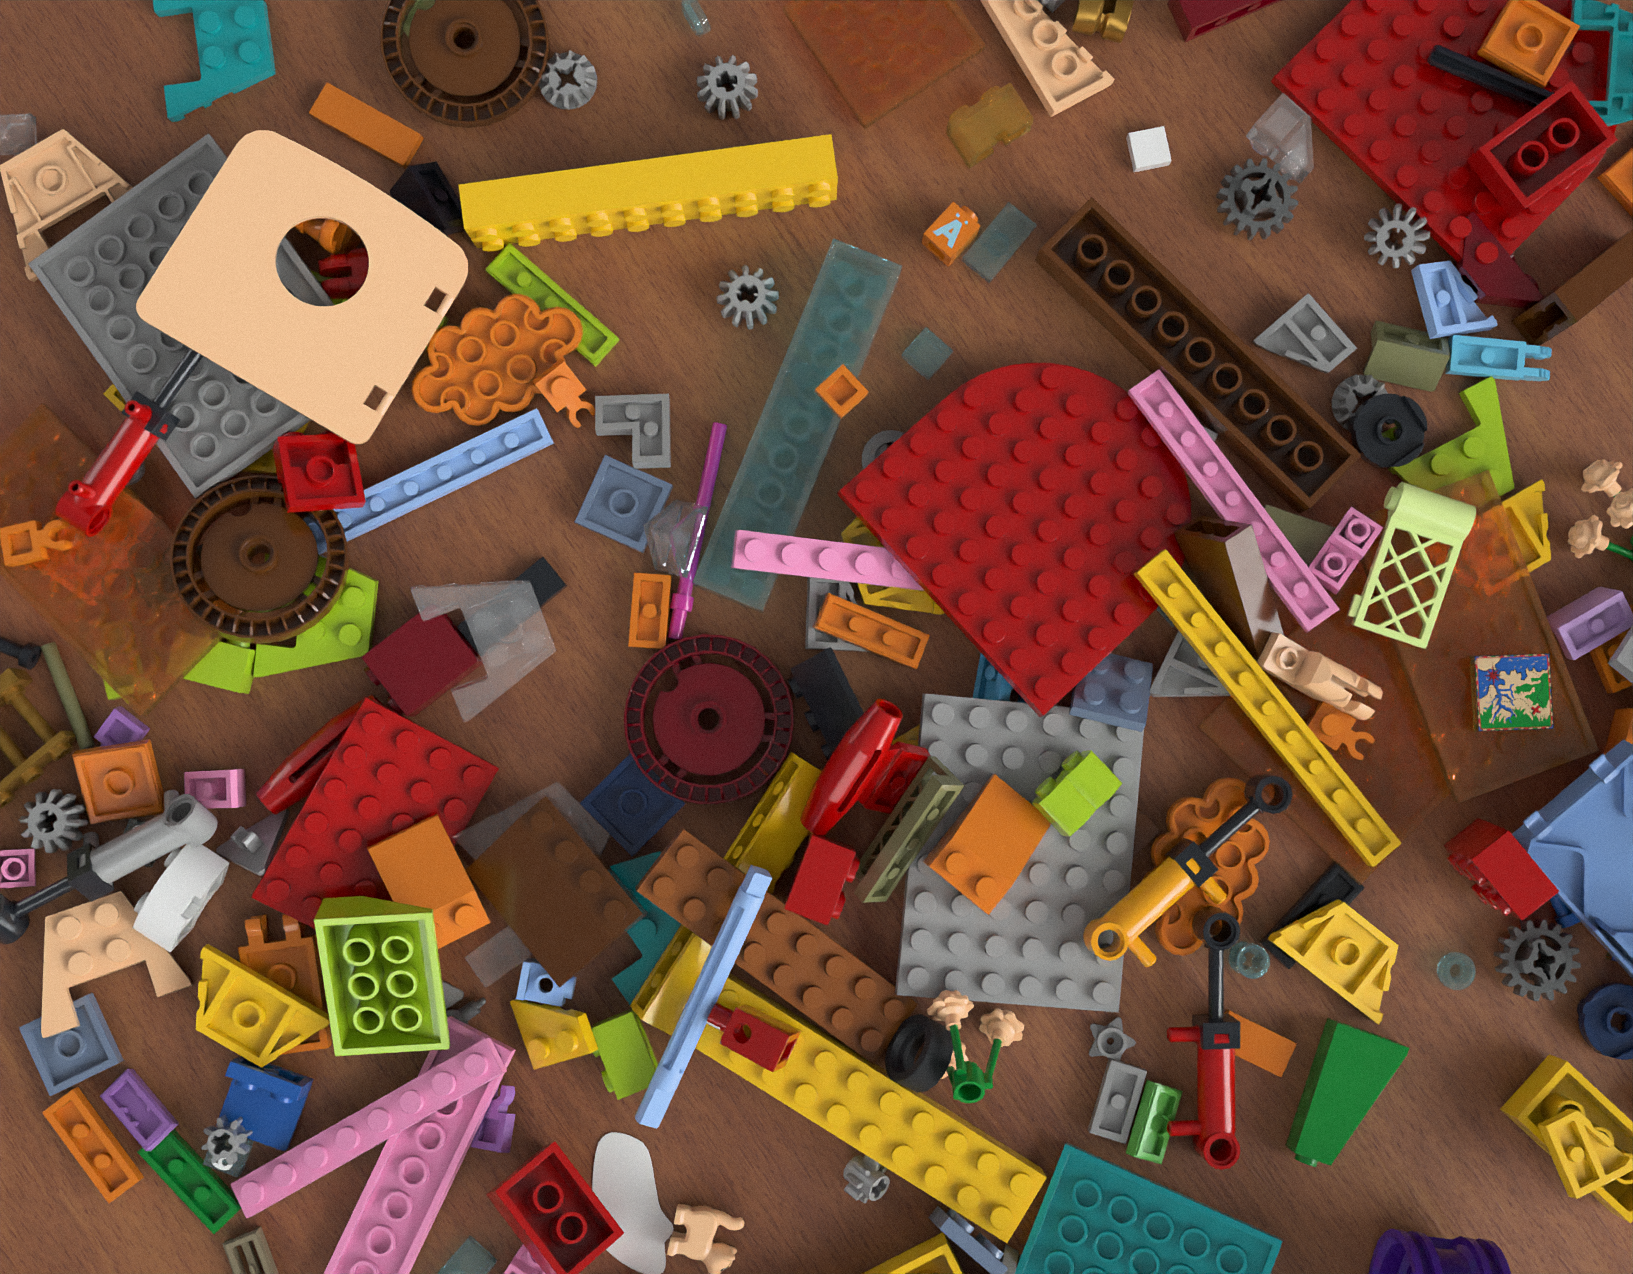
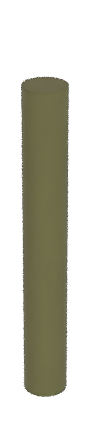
M52 642L41 646L40 648L80 750L95 746L56 643Z

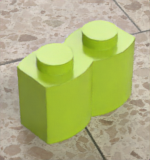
M1078 750L1074 751L1062 762L1061 766L1064 770L1056 779L1052 777L1047 778L1035 790L1038 796L1032 804L1062 836L1070 837L1122 785V782L1092 750L1081 753Z

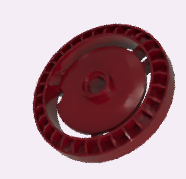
M702 634L685 637L668 644L655 653L641 667L634 678L626 698L624 710L625 737L629 751L638 768L650 782L663 792L679 800L695 804L731 802L749 795L764 785L778 770L786 757L794 727L793 703L788 686L779 670L768 657L755 647L739 639L723 635ZM721 655L733 658L753 670L764 682L770 693L774 713L764 711L758 691L743 674L725 665L703 664L700 656ZM692 657L695 665L682 670L679 662ZM672 668L677 678L678 686L671 692L661 690L653 712L655 736L664 752L663 756L658 759L649 744L646 734V706L651 691L658 680ZM706 709H714L719 714V724L713 730H705L700 725V714ZM765 720L775 721L773 735L763 734ZM760 741L770 742L762 759L740 778L716 785L698 784L683 779L688 772L700 775H718L732 771L745 763L753 755ZM639 758L649 766L646 771L640 765ZM669 760L681 768L676 775L665 767ZM651 770L661 778L658 783L648 775ZM664 781L673 791L670 792L664 789L660 784Z

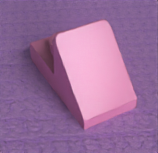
M244 769L184 772L185 794L195 797L207 809L246 806Z

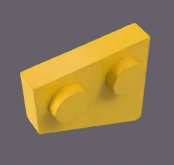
M514 999L510 1001L534 1070L584 1056L598 1050L586 1013L573 1009L564 1010L560 1006L550 1004L539 1005L528 1002V1000Z
M1569 1108L1537 1124L1568 1197L1578 1199L1633 1171V1159L1625 1156L1612 1145L1613 1141L1603 1132L1595 1130L1591 1121L1578 1110Z

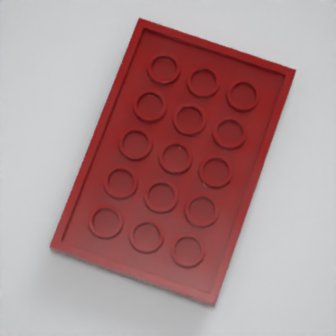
M365 696L273 856L265 874L254 889L251 898L314 929V918L324 898L365 896L393 902L367 847L435 814L438 815L453 847H455L499 767Z

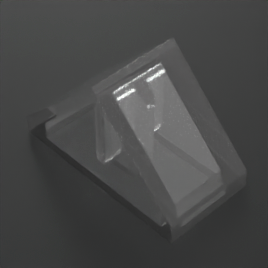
M676 499L643 525L655 570L684 578L688 577L708 507Z

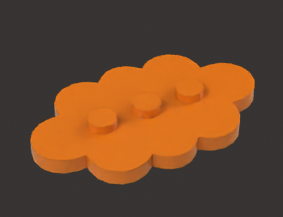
M512 294L504 297L498 302L494 311L481 307L472 309L465 314L460 327L448 325L440 327L435 331L427 344V354L431 364L417 372L412 381L411 391L413 399L420 408L427 412L442 413L453 409L460 420L475 426L489 424L497 417L500 410L507 412L522 411L530 405L535 393L542 394L532 381L560 359L566 363L564 356L578 348L583 337L581 320L576 313L563 307H553L542 311L535 300L521 294Z
M1220 778L1208 786L1203 799L1187 796L1175 801L1167 811L1166 824L1168 832L1156 838L1151 847L1150 854L1154 868L1147 872L1143 879L1167 859L1165 854L1183 838L1192 840L1199 846L1247 803L1244 793L1246 783L1235 778ZM1252 818L1208 857L1218 868V871L1211 877L1227 894L1226 899L1222 903L1215 904L1201 887L1193 886L1157 918L1155 933L1157 941L1162 948L1174 955L1180 956L1189 955L1198 950L1203 942L1193 933L1192 922L1196 913L1204 907H1218L1233 916L1240 925L1244 912L1241 900L1251 896L1258 887L1259 876L1255 864L1265 857L1269 849L1270 840L1263 824ZM1221 919L1216 920L1210 926L1209 932L1211 935H1217L1221 931Z

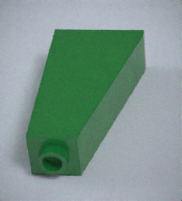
M1327 1017L1285 1144L1291 1151L1296 1153L1294 1159L1313 1167H1317L1318 1162L1331 1166L1407 1056L1409 1047Z

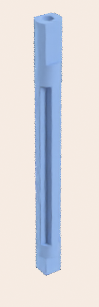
M750 865L638 1107L635 1120L639 1124L656 1129L660 1126L705 1028L708 1016L717 1002L765 898L764 895L772 880L768 870Z

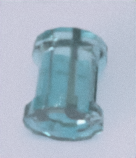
M1241 941L1230 949L1228 961L1230 967L1235 972L1241 973L1249 979H1257L1268 971L1270 958L1262 947ZM1247 952L1255 955L1251 959L1253 964L1251 967L1243 964L1247 960L1245 956Z

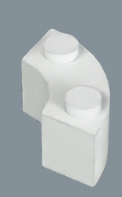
M186 844L183 849L177 848L173 850L165 860L164 866L167 868L151 892H146L134 908L138 916L133 929L168 952H171L194 928L202 910L223 884L229 867L228 861L202 844L198 846Z

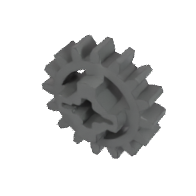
M1250 158L1244 163L1243 169L1236 164L1230 171L1231 176L1225 175L1222 179L1221 184L1225 188L1217 192L1216 198L1224 200V202L1218 206L1217 212L1227 213L1228 216L1223 221L1224 226L1232 222L1236 225L1234 235L1237 236L1242 230L1247 231V239L1252 240L1256 233L1259 232L1261 238L1265 240L1271 235V230L1278 234L1284 228L1283 223H1289L1294 217L1289 210H1294L1299 201L1290 198V196L1294 195L1298 188L1297 186L1287 185L1286 182L1292 176L1290 172L1282 176L1278 173L1281 164L1277 163L1271 169L1267 167V158H1262L1258 166H1255ZM1257 177L1262 179L1251 181L1248 178ZM1262 189L1263 192L1260 195L1259 204L1252 210L1251 207L1254 203L1255 194L1257 195ZM1235 201L1238 203L1239 210L1236 207ZM1260 217L1266 219V221H1253V219Z
M1539 918L1535 919L1534 925L1530 920H1520L1521 929L1514 926L1507 927L1511 935L1510 938L1499 937L1498 941L1504 946L1503 951L1494 952V956L1502 959V964L1496 966L1495 971L1507 974L1502 980V984L1508 987L1514 986L1513 993L1515 995L1523 997L1527 994V998L1533 1001H1539L1540 995L1544 999L1554 1000L1553 990L1563 994L1567 993L1563 983L1566 980L1576 982V977L1570 973L1571 969L1581 968L1580 963L1572 961V956L1580 952L1579 948L1568 946L1573 936L1565 932L1560 933L1561 925L1556 923L1547 925V920ZM1540 935L1549 938L1555 946H1546L1545 939L1540 938ZM1519 973H1528L1529 979L1534 981V984L1527 983Z

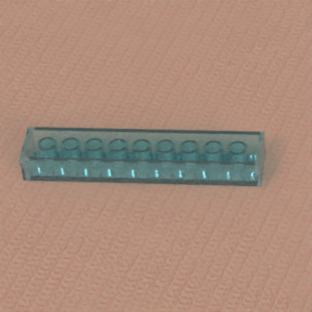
M833 238L692 582L695 587L762 614L764 613L779 574L731 568L735 530L795 537L843 419L838 418L816 394L815 389L842 364L859 380L900 279L902 265Z

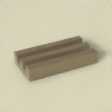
M262 1227L222 1243L233 1274H246L237 1249L239 1245L242 1246L250 1273L263 1274L251 1240L254 1242L265 1274H279Z

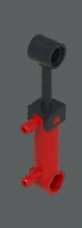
M189 348L153 400L138 391L135 392L121 412L126 418L82 480H72L68 484V490L60 498L55 509L58 517L87 537H93L103 530L111 518L112 505L158 440L161 438L166 441L181 419L166 410V408L203 358L202 355Z
M1208 906L1199 910L1192 922L1193 933L1208 948V1014H1193L1192 1026L1169 1027L1167 1029V1039L1169 1042H1195L1197 1044V1120L1169 1121L1167 1123V1132L1170 1136L1193 1135L1192 1141L1196 1152L1211 1167L1224 1170L1232 1167L1237 1162L1241 1151L1239 1142L1236 1139L1235 1049L1240 1048V1021L1228 1013L1224 1014V950L1236 944L1240 935V927L1237 920L1218 907ZM1221 919V931L1216 936L1211 937L1209 932L1210 926L1216 920ZM1217 1139H1222L1223 1142L1220 1149L1210 1152L1212 1143Z

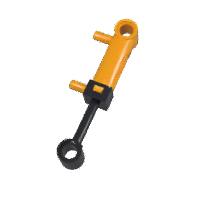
M1258 774L1250 778L1244 790L1247 801L1245 805L1199 846L1194 841L1183 838L1165 854L1167 859L1101 918L1094 919L1088 923L1083 934L1087 949L1099 958L1111 961L1123 956L1128 947L1144 967L1152 966L1156 962V956L1138 935L1193 886L1201 887L1215 904H1220L1226 899L1227 894L1211 877L1218 871V868L1208 857L1257 813L1261 815L1264 812L1275 814L1287 809L1292 800V789L1289 783L1281 777L1268 774ZM1271 784L1275 792L1274 798L1269 803H1265L1262 799V790L1266 785ZM1105 930H1111L1114 937L1113 942L1106 948H1100L1098 945L1099 935Z

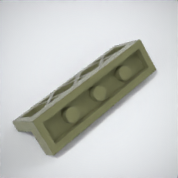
M935 756L928 757L860 859L855 875L859 879L860 884L854 891V894L863 903L887 901L965 786Z

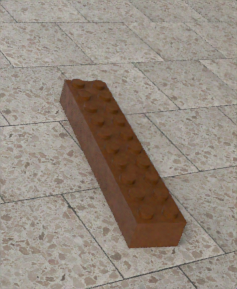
M1091 197L1039 250L1035 261L1152 374L1160 369L1188 408L1206 426L1217 433V436L1298 514L1310 509L1361 456L1352 445L1094 198Z

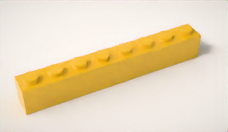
M792 752L724 856L727 861L745 874H747L750 865L768 870L772 877L767 889L770 893H773L775 883L782 872L793 862L795 852L803 839L811 833L802 825L800 818L814 783L821 770ZM682 924L630 1004V1007L641 1020L671 1036L712 948L711 945Z

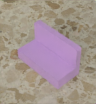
M1597 587L1540 620L1538 624L1541 630L1555 634L1567 659L1576 660L1631 628L1633 625V613L1622 591Z

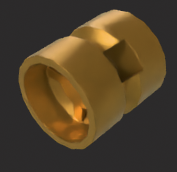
M1079 0L1072 31L1089 36L1097 31L1100 32L1102 39L1121 44L1130 19L1134 0Z

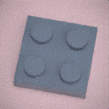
M605 455L575 523L644 553L673 489V485Z
M1109 654L1073 688L1069 715L1142 732L1147 721L1153 664Z
M93 993L73 1001L80 1023L78 1027L47 1038H43L41 1034L42 1017L19 1027L49 1096L124 1061Z
M937 1206L928 1217L945 1235L990 1274H1004L1007 1271L1008 1267L1000 1261L1004 1253L980 1232L974 1238L971 1232L975 1228L956 1211L950 1208L945 1213Z

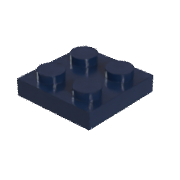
M630 753L580 804L631 856H634L686 802L663 792L650 782L638 768ZM641 758L638 759L640 765L646 771L649 766ZM653 770L648 773L657 783L661 779ZM664 781L660 784L664 789L670 792L673 791Z

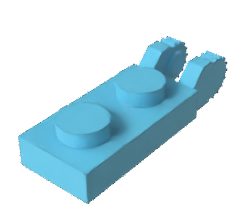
M1452 335L1448 338L1450 358L1446 365L1445 374L1484 378L1493 377L1494 379L1515 381H1546L1550 379V371L1547 369L1524 367L1525 358L1537 360L1550 358L1552 349L1549 347L1527 345L1524 341Z

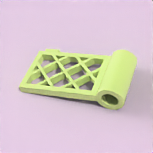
M1401 482L1396 488L1391 487L1386 495L1384 508L1388 509V519L1361 596L1354 594L1347 616L1353 617L1351 623L1353 626L1426 649L1462 543L1473 526L1476 507ZM1395 528L1408 532L1415 547L1396 555L1391 544ZM1418 536L1429 540L1421 543ZM1435 542L1450 546L1445 562L1433 567L1424 548ZM1388 552L1391 559L1384 562L1386 554ZM1418 552L1427 571L1408 579L1399 560ZM1394 564L1402 583L1384 591L1378 579L1380 571ZM1442 569L1440 577L1438 578L1436 572ZM1430 576L1435 586L1433 597L1420 603L1411 584ZM1376 588L1378 595L1372 597L1373 591ZM1406 588L1414 607L1396 615L1387 596ZM1381 599L1390 618L1377 625L1364 621L1368 606ZM1430 605L1426 614L1423 608ZM1416 611L1423 623L1418 638L1406 635L1399 622L1400 619ZM1393 623L1396 631L1385 627Z

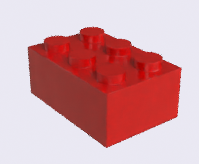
M1571 80L1480 147L1467 162L1510 218L1513 219L1604 152L1618 139Z
M1477 818L1443 845L1450 853L1446 860L1460 876L1464 874L1467 879L1474 882L1470 889L1485 905L1488 903L1495 911L1498 909L1505 917L1511 914L1523 921L1560 892L1511 832L1490 822Z
M811 832L787 894L784 909L827 926L831 917L838 920L846 901L845 892L842 891L845 881L853 882L860 864L858 857L855 856L856 851L854 847L828 836H820Z
M555 1141L543 1146L486 1194L545 1274H579L624 1234L623 1230Z

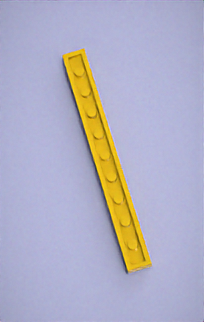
M1166 549L1160 551L1134 573L1135 577L1367 866H1376L1401 844L1400 840Z

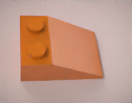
M993 773L924 859L923 863L989 915L1012 887L1051 823L1036 807Z
M437 814L367 847L393 902L433 909L438 949L490 923Z

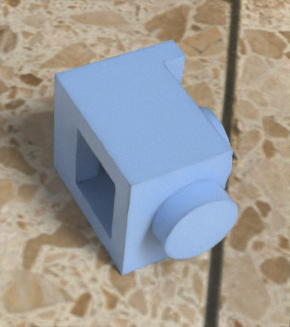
M528 958L523 961L516 999L562 1007L565 1004L566 998L572 999L576 977H572L559 988L537 959ZM542 978H549L553 982L551 991H544L541 988L540 981Z

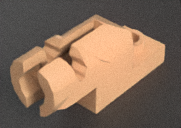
M1271 633L1257 661L1262 670L1308 697L1324 701L1359 720L1370 718L1375 710L1361 702L1350 701L1353 694L1344 690V688L1360 696L1366 697L1369 694L1380 700L1383 694L1381 688L1369 680L1360 677L1357 673L1319 652L1305 649L1280 633Z

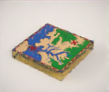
M1550 653L1470 656L1474 732L1554 729Z

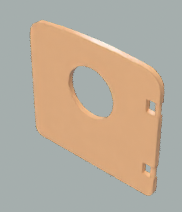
M256 130L246 134L230 153L138 298L136 311L139 317L147 324L352 444H363L371 438L391 402L396 397L443 320V317L462 289L468 275V260L458 244L372 184L280 134L269 130ZM316 218L336 220L351 228L364 243L369 258L368 274L360 290L347 301L333 306L310 305L294 297L282 284L276 268L277 250L286 233L303 221ZM435 288L446 294L436 312L424 306ZM376 386L385 391L386 394L376 410H373L364 405V403Z

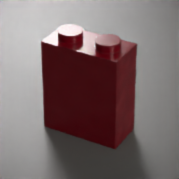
M434 602L361 657L367 664V667L364 668L366 675L376 686L382 684L390 694L386 698L395 712L400 715L405 713L408 717L418 715L485 663L444 609Z

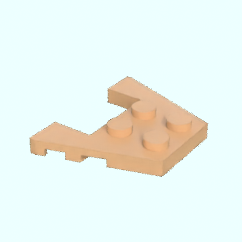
M64 129L0 165V172L10 212L14 216L18 232L16 236L19 248L23 252L26 264L24 268L28 279L33 282L38 280V277L28 263L51 247L42 233L44 230L104 195H107L111 203H113L133 188Z
M119 891L45 917L41 1034L43 1038L80 1026L69 988L146 961L157 997H162L193 985L189 976L182 970L170 952L133 929L138 913L134 911L135 906L124 892Z

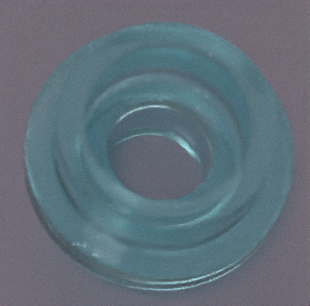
M1450 952L1444 955L1438 962L1437 975L1444 986L1453 990H1462L1470 986L1474 981L1476 968L1471 958L1460 952ZM1454 964H1458L1460 967V973L1456 977H1452L1450 974V968Z

